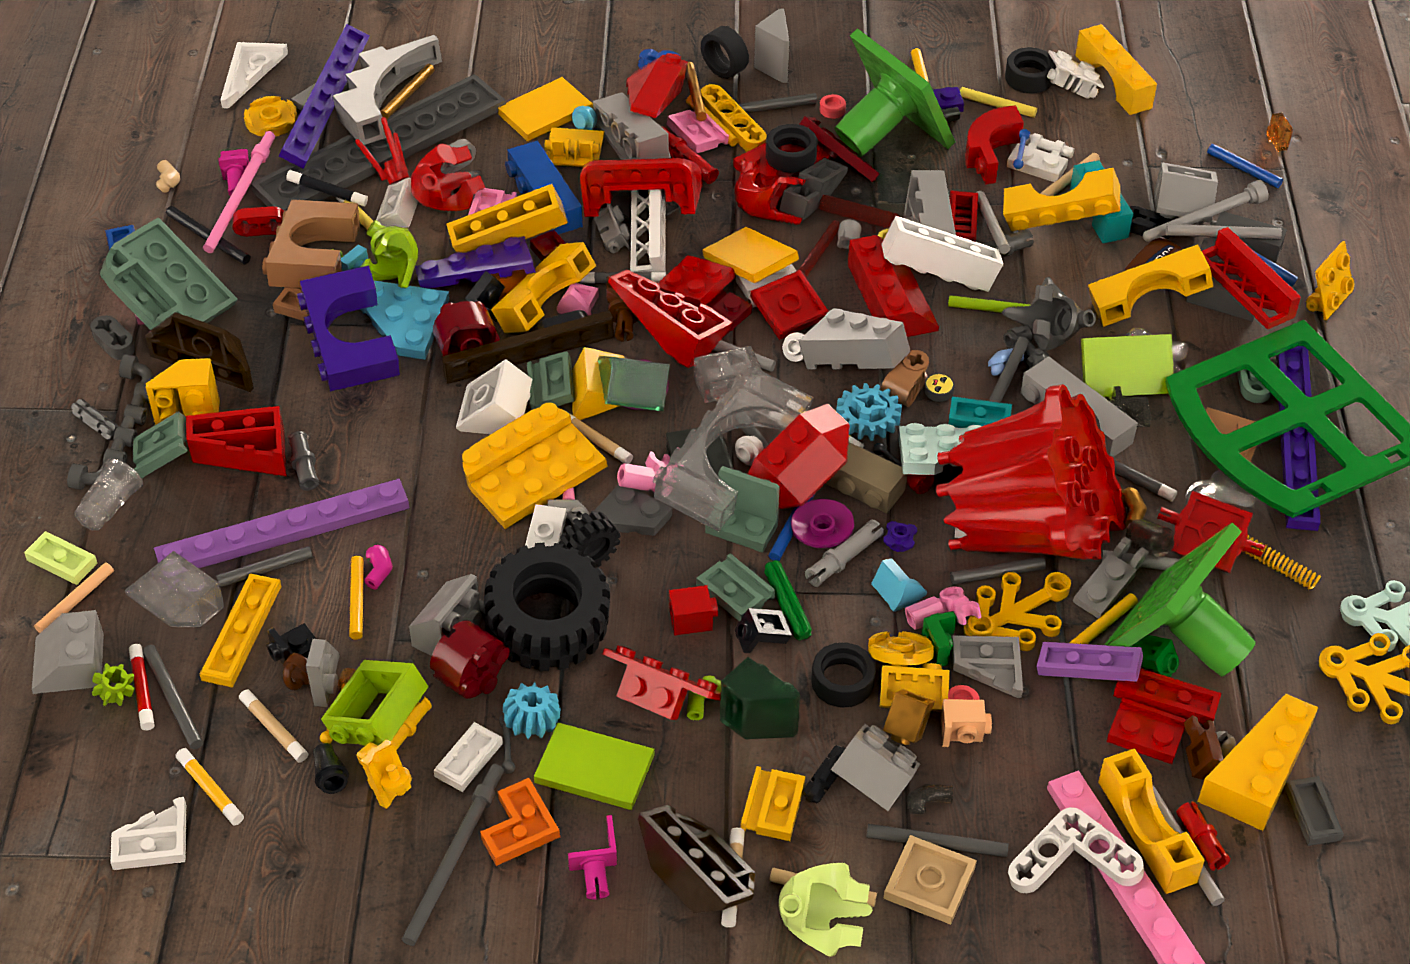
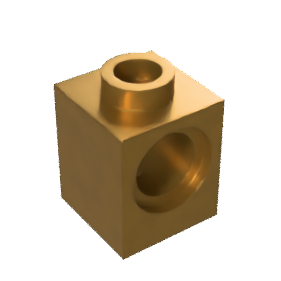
M905 689L896 692L883 731L890 733L892 740L904 745H910V742L915 743L921 740L935 701Z

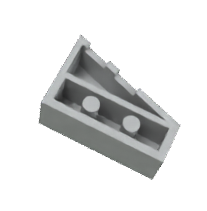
M911 170L903 218L956 235L944 170Z
M835 308L830 310L798 340L807 369H816L817 365L831 364L832 369H842V364H857L858 369L895 368L911 352L903 322Z

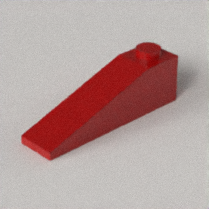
M667 53L633 72L626 80L627 94L630 95V111L657 118L682 92L688 61L681 60L679 55Z

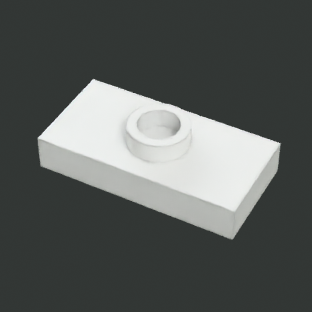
M535 504L525 546L527 545L528 548L535 547V543L545 542V546H554V543L561 541L560 536L563 533L567 517L566 508Z
M474 722L436 766L434 777L463 792L503 744L502 737Z

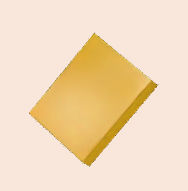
M584 347L572 370L575 401L572 402L573 416L579 420L630 403L625 357Z

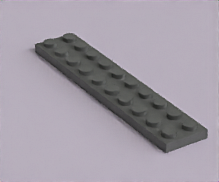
M473 74L393 113L387 122L392 137L393 133H398L403 156L406 159L497 113L498 108L506 104V100L477 75ZM350 134L312 153L304 169L291 163L252 182L251 189L267 207L274 206L288 210L291 200L321 201L331 196L287 181L286 176L289 170L342 188H347L377 173V171L357 146L355 138ZM386 138L364 145L382 169H385V162L393 159Z

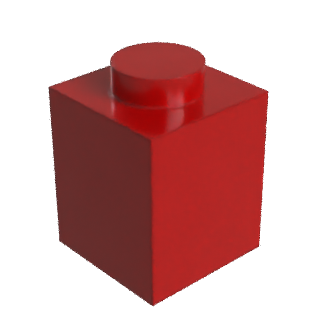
M707 585L669 590V613L674 636L713 631V617H718V606L716 597L710 598Z

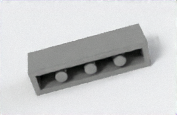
M1048 356L1024 372L1021 394L1035 405L1044 400L1046 389L1054 385L1064 384L1071 397L1083 394L1099 419L1101 431L1105 435V447L1109 456L1115 457L1133 444L1138 423Z

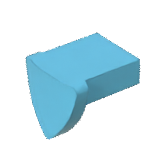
M892 558L882 560L871 583L890 605L889 607L893 612L913 605L927 594L923 586L918 581L910 579Z

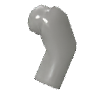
M548 499V506L566 508V518L572 524H575L573 522L575 518L581 520L582 514L587 513L589 515L588 510L578 500Z

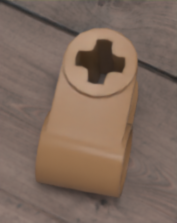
M911 350L887 374L882 383L881 391L890 389V397L898 396V403L907 407L911 406L919 392L923 389L925 380L928 377L925 371L929 365L927 354L923 351Z

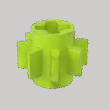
M106 663L103 674L94 673L92 681L98 685L94 686L92 695H99L103 700L104 706L115 702L121 706L123 695L128 697L133 695L134 687L129 684L133 682L134 674H127L123 669L124 664L110 667ZM112 682L116 683L115 687L110 686Z

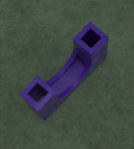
M369 266L300 281L302 293H297L299 307L301 311L306 310L308 316L304 317L307 334L313 333L314 340H310L314 357H320L322 363L317 364L321 381L327 380L330 392L400 375L399 360L391 335L363 342L350 343L335 338L328 331L330 324L338 316L378 305L376 287Z

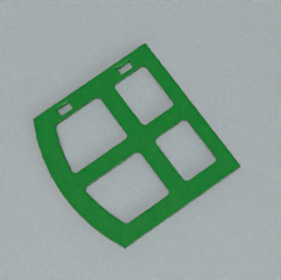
M1305 320L1166 377L1165 383L1175 411L1183 426L1202 452L1226 476L1245 491L1291 518L1297 517L1410 465V423ZM1297 346H1304L1342 385L1314 397H1307L1269 358ZM1240 370H1249L1286 409L1231 433L1222 434L1210 419L1196 389ZM1355 402L1362 403L1401 443L1373 456H1365L1325 415ZM1303 427L1344 469L1302 488L1293 490L1257 468L1244 458L1240 452L1295 428ZM1395 454L1402 458L1394 463H1391L1388 457ZM1322 487L1326 493L1315 498L1312 491Z

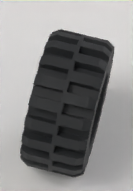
M545 542L535 543V547L528 548L527 545L518 548L515 555L508 553L501 559V565L496 564L490 572V578L486 580L485 630L501 640L510 649L509 661L515 662V660L520 661V666L531 669V666L539 667V671H549V667H557L558 670L569 668V663L574 662L575 665L586 660V653L591 655L598 649L599 642L604 639L607 631L610 588L609 584L606 583L604 572L599 567L596 568V562L589 556L582 557V551L573 547L568 550L564 548L563 544L554 543V546H545ZM552 593L568 599L576 609L560 619L540 620L525 614L518 607V604L535 594Z

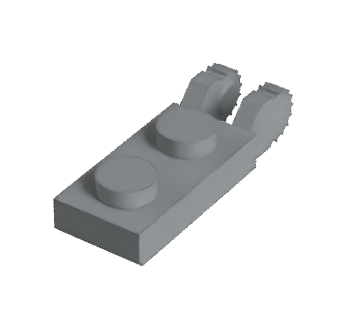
M1124 537L1118 543L1113 553L1107 555L1077 592L1073 603L1096 618H1100L1108 611L1135 577L1136 571L1145 560L1148 551L1143 547L1135 553L1129 564L1125 563L1121 558L1129 550L1131 540Z

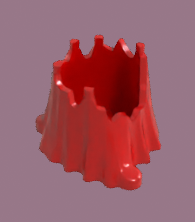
M1064 384L1048 387L1042 402L1022 412L965 432L959 436V442H961L950 451L939 452L937 455L940 465L951 463L963 467L962 473L952 481L936 486L938 497L950 496L956 506V510L945 516L943 519L944 523L956 527L967 534L959 539L949 540L948 544L951 550L1040 553L1082 560H1100L1101 545L1110 543L1109 532L1124 530L1126 527V511L1122 501V488L1115 476L1114 458L1109 456L1106 451L1104 432L1098 428L1095 413L1083 394L1071 397Z

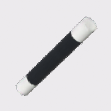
M289 170L286 176L287 181L352 203H358V205L364 207L368 201V196L292 170Z

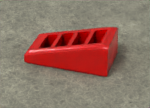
M950 191L949 199L955 230L970 231V233L956 232V236L976 242L978 193ZM955 208H968L970 210H960ZM955 215L970 216V218L955 217ZM955 222H957V223H968V224H970V226H966V225H955Z

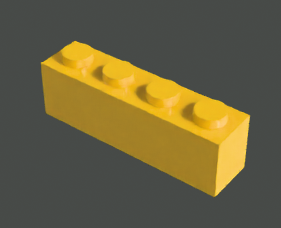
M549 184L449 222L446 225L456 253H465L476 250L482 245L504 242L510 237L525 236V239L565 225L568 221L559 195L553 185Z

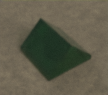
M599 355L598 365L605 404L663 411L669 364Z

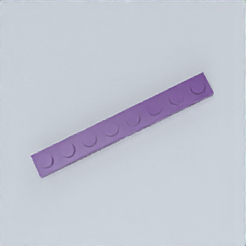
M396 479L154 547V551L164 579L409 509V502L400 479Z

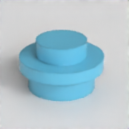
M579 106L574 109L572 120L577 129L593 130L597 123V114L589 106Z

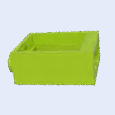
M363 660L321 720L329 730L330 737L340 744L349 743L366 746L372 742L379 746L386 739L389 741L393 739L429 686L413 663ZM378 693L387 694L370 719H361Z

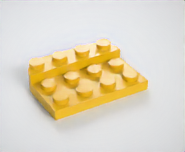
M550 402L544 403L540 408L533 409L478 441L462 454L463 469L469 489L504 529L533 513L535 504L546 505L548 499L559 497L567 489L577 486L608 467L606 458L573 425L570 414L565 410L557 408L554 403Z

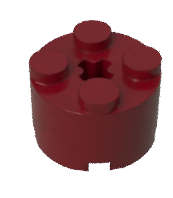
M479 301L444 304L440 308V314L435 319L433 325V333L443 356L500 340L488 310Z
M469 620L460 621L452 627L456 631L449 638L443 635L437 643L430 660V669L435 671V674L432 675L464 698H474L482 692L489 694L497 685L498 678L496 676L502 664L508 659L510 649L501 640Z

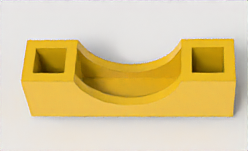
M1102 24L1079 30L1075 56L1080 61H1085L1095 68L1103 66L1108 71L1114 84L1116 101L1129 115L1152 109L1157 87L1155 80Z
M1114 168L1087 172L1074 189L1058 196L1042 195L1033 188L1031 183L1004 188L1003 215L1011 231L1025 230L1027 228L1121 211L1120 183Z
M584 242L560 244L535 268L536 273H529L491 309L504 333L528 332L545 315L541 306L550 296L571 284L580 282L596 267Z
M1198 244L1088 284L1092 304L1103 327L1131 317L1134 303L1147 292L1157 289H1171L1187 297L1213 287L1210 266Z
M1134 748L1104 758L1098 783L1165 894L1196 884L1205 860L1187 832L1178 833L1174 831L1164 819L1155 799L1152 775L1136 749Z

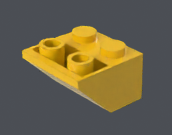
M210 358L179 360L146 383V391L155 425L178 411L185 416L219 412L220 398Z

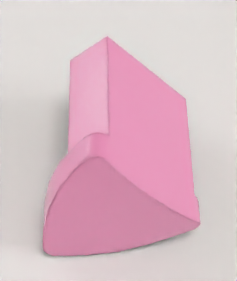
M579 283L571 284L559 301L557 312L564 314L582 310L588 316L591 315V310L599 297V288Z

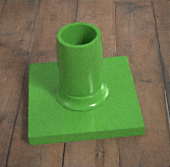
M857 28L850 37L875 88L835 126L834 129L838 137L853 149L858 156L862 157L880 142L903 119V116H906L940 144L949 149L955 143V139L930 83Z
M1231 523L1164 570L1104 645L1130 647L1161 625H1167L1169 630L1216 674L1222 677L1232 671L1251 652L1256 641L1208 593L1202 591L1200 584L1242 531Z

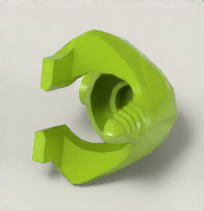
M374 220L366 234L372 237L370 242L371 251L377 264H373L369 258L365 259L360 267L369 266L375 281L390 280L398 277V286L407 288L418 259L417 243L408 228L385 227L377 220Z

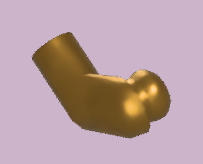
M1127 487L1122 489L1124 506L1128 505L1130 509L1125 526L1130 530H1138L1144 519L1147 507L1138 490Z

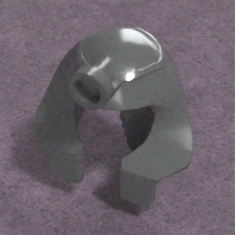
M1046 277L1042 285H1036L1035 299L1030 306L1008 307L1002 311L1005 317L1022 325H1027L1042 351L1059 347L1075 336L1080 328L1092 327L1096 321L1095 313L1092 310H1081L1072 299L1068 298L1053 283L1050 277Z

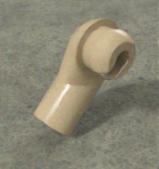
M167 160L160 161L157 165V170L161 175L160 179L156 182V187L162 192L167 193L171 187L174 188L179 183L180 175Z

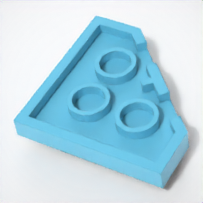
M374 280L378 305L361 309V311L370 317L373 326L382 337L391 335L397 356L426 360L435 337L433 325L435 319L440 314V308L449 302V291L409 285L407 288H401L398 286L399 284Z

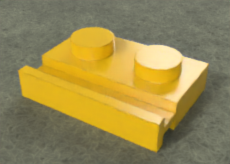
M756 766L741 820V828L745 832L748 829L756 831L758 835L790 841L805 786V776L774 769L771 772L761 770L762 767Z

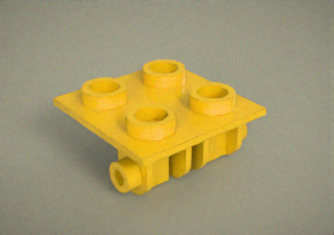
M551 127L549 140H545L544 148L546 154L554 165L583 167L590 161L600 159L604 131Z
M1342 241L1315 271L1318 287L1315 289V293L1306 300L1307 309L1312 312H1323L1324 320H1328L1354 290V279L1351 277L1349 266L1350 256L1347 253L1345 241Z

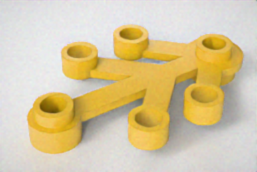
M1014 572L1005 573L1001 581L1003 596L1000 612L989 616V609L995 602L996 592L990 586L984 585L979 587L976 592L975 601L979 604L982 618L978 619L975 616H971L967 619V624L963 628L964 635L1019 637L1020 650H1032L1036 641V634L1032 630L1021 629L1017 631L1001 626L1010 623L1040 628L1042 633L1048 637L1059 635L1062 621L1058 616H1042L1027 612L1049 600L1059 602L1065 599L1070 591V578L1060 572L1050 573L1045 579L1043 589L1015 603L1016 593L1020 590L1021 577ZM982 595H987L990 598H984ZM1052 624L1056 627H1049L1047 625ZM1022 638H1027L1030 641L1025 642L1022 640Z
M1376 633L1370 638L1368 643L1349 650L1340 646L1325 648L1319 656V667L1326 676L1337 678L1348 698V707L1355 712H1362L1367 708L1370 701L1368 693L1357 688L1351 676L1353 675L1364 680L1380 709L1381 719L1387 724L1399 722L1403 709L1399 703L1390 699L1385 688L1410 697V681L1390 674L1406 667L1410 668V659L1406 656L1407 653H1410V645L1403 649L1402 654L1370 666L1358 663L1357 661L1373 654L1376 656L1385 655L1390 647V639L1385 634ZM1380 641L1385 647L1378 648L1374 645V642ZM1330 658H1338L1342 661V663L1335 664L1331 661ZM1360 697L1363 699L1364 703L1357 704L1353 701L1352 698ZM1393 709L1397 716H1389L1385 710Z

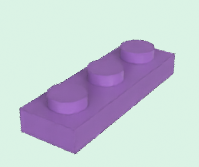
M1043 642L1036 667L1038 675L1138 682L1143 652L1141 647Z

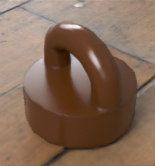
M298 653L290 654L283 663V681L290 690H298L303 684H309L306 669L307 658Z

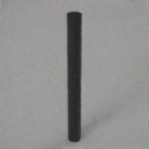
M174 206L167 208V216L207 240L211 233L210 229ZM222 237L216 246L244 265L249 263L251 259L249 254Z

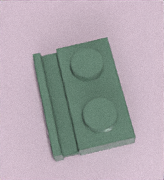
M568 351L539 359L540 362L532 364L531 361L527 362L528 376L533 379L530 388L531 396L529 398L532 410L540 408L544 403L550 402L560 406L575 401L572 362Z
M178 411L133 438V462L136 464L133 473L143 478L187 452V447L184 446V442L187 441L185 415Z
M731 553L727 555L726 560L717 562L696 578V586L707 585L710 598L716 597L717 603L738 621L742 619L748 608L760 609L768 599L772 600L775 598V589Z

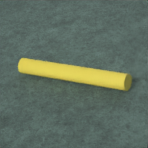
M962 87L960 90L962 98L997 108L1016 105L1020 114L1035 118L1037 108L965 87Z

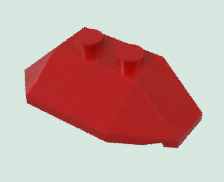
M829 404L801 413L755 457L747 474L769 480L780 486L779 509L803 506L847 463L850 424Z

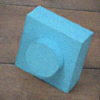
M358 244L341 258L342 271L360 268L365 259H368L367 249Z

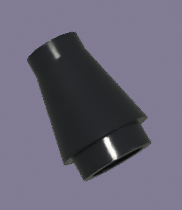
M319 744L313 750L315 784L324 793H338L346 787L349 772L334 752L331 744Z

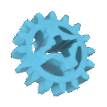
M864 383L863 389L853 385L852 393L844 390L842 398H838L836 412L850 424L849 435L856 432L860 440L864 435H868L870 441L874 440L875 435H879L884 439L886 438V431L894 433L895 426L900 425L902 404H898V396L890 397L891 390L880 391V385L878 384L874 388H869V385Z

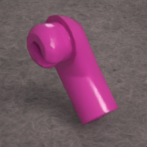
M378 544L368 548L366 551V558H370L369 562L373 564L374 568L364 581L369 588L374 590L379 588L393 568L388 550Z

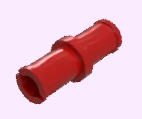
M1191 801L1190 804L1187 802L1177 809L1176 814L1189 832L1192 841L1202 853L1210 870L1215 871L1216 868L1219 870L1225 867L1230 862V857L1216 838L1217 831L1214 826L1207 823L1196 802Z

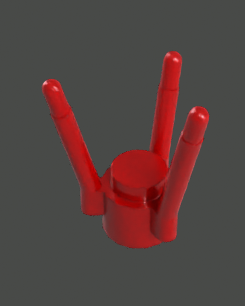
M382 117L381 122L393 158L384 163L385 169H382L359 139H356L355 143L378 172L381 181L388 180L389 185L410 176L404 161L398 133H393L392 137L387 119Z

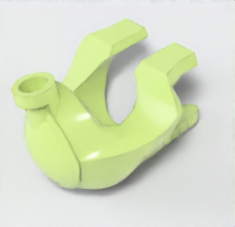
M830 863L809 868L792 876L782 888L778 901L780 916L784 925L803 942L829 957L835 956L841 947L850 945L861 947L863 927L837 923L830 929V920L836 917L853 918L854 916L866 917L870 915L873 911L872 907L867 903L870 885L858 883L850 877L849 865L845 863Z

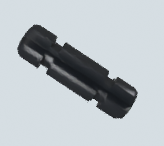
M834 746L828 754V758H825L812 776L811 780L813 782L809 781L806 784L802 794L808 802L819 803L826 794V791L829 790L839 776L831 769L846 747Z

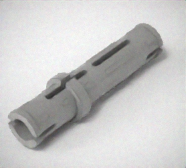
M873 519L869 520L867 524L835 549L827 550L820 561L806 569V579L810 578L813 574H817L809 583L819 587L832 574H837L844 570L847 562L884 535L882 527L872 532L880 523Z

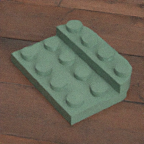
M159 217L114 243L100 271V276L107 286L150 330L174 312L208 323L233 307L238 300Z

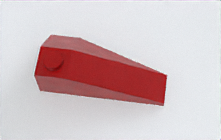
M626 269L609 277L608 283L663 350L675 358L679 364L687 368L705 360L731 328L732 322L711 307L702 303L697 307L683 301L685 296L678 292L674 295L659 290L660 286L658 283Z

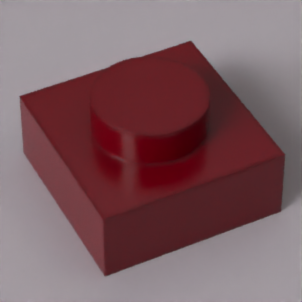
M555 230L530 240L531 250L541 261L560 244H566Z

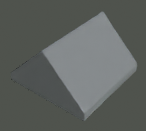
M778 9L755 26L754 68L782 83H788L789 36L784 9Z

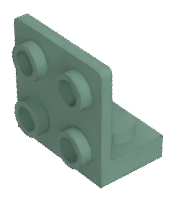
M722 466L718 474V504L705 524V533L763 553L778 527L780 486L769 480L760 479L742 473L739 470Z

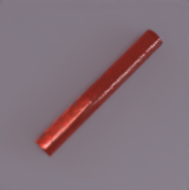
M833 220L798 269L802 271L805 277L808 276L838 233L839 221Z

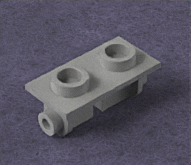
M607 204V207L600 208L599 216L594 217L605 249L611 253H616L626 245L631 252V246L628 241L631 239V233L626 224L621 223L625 218L618 205L613 207L611 204Z

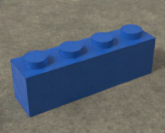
M538 140L507 149L508 161L505 162L506 171L509 177H514L516 180L517 188L521 194H526L552 184L559 195L568 223L549 231L555 230L559 235L583 227L582 205Z

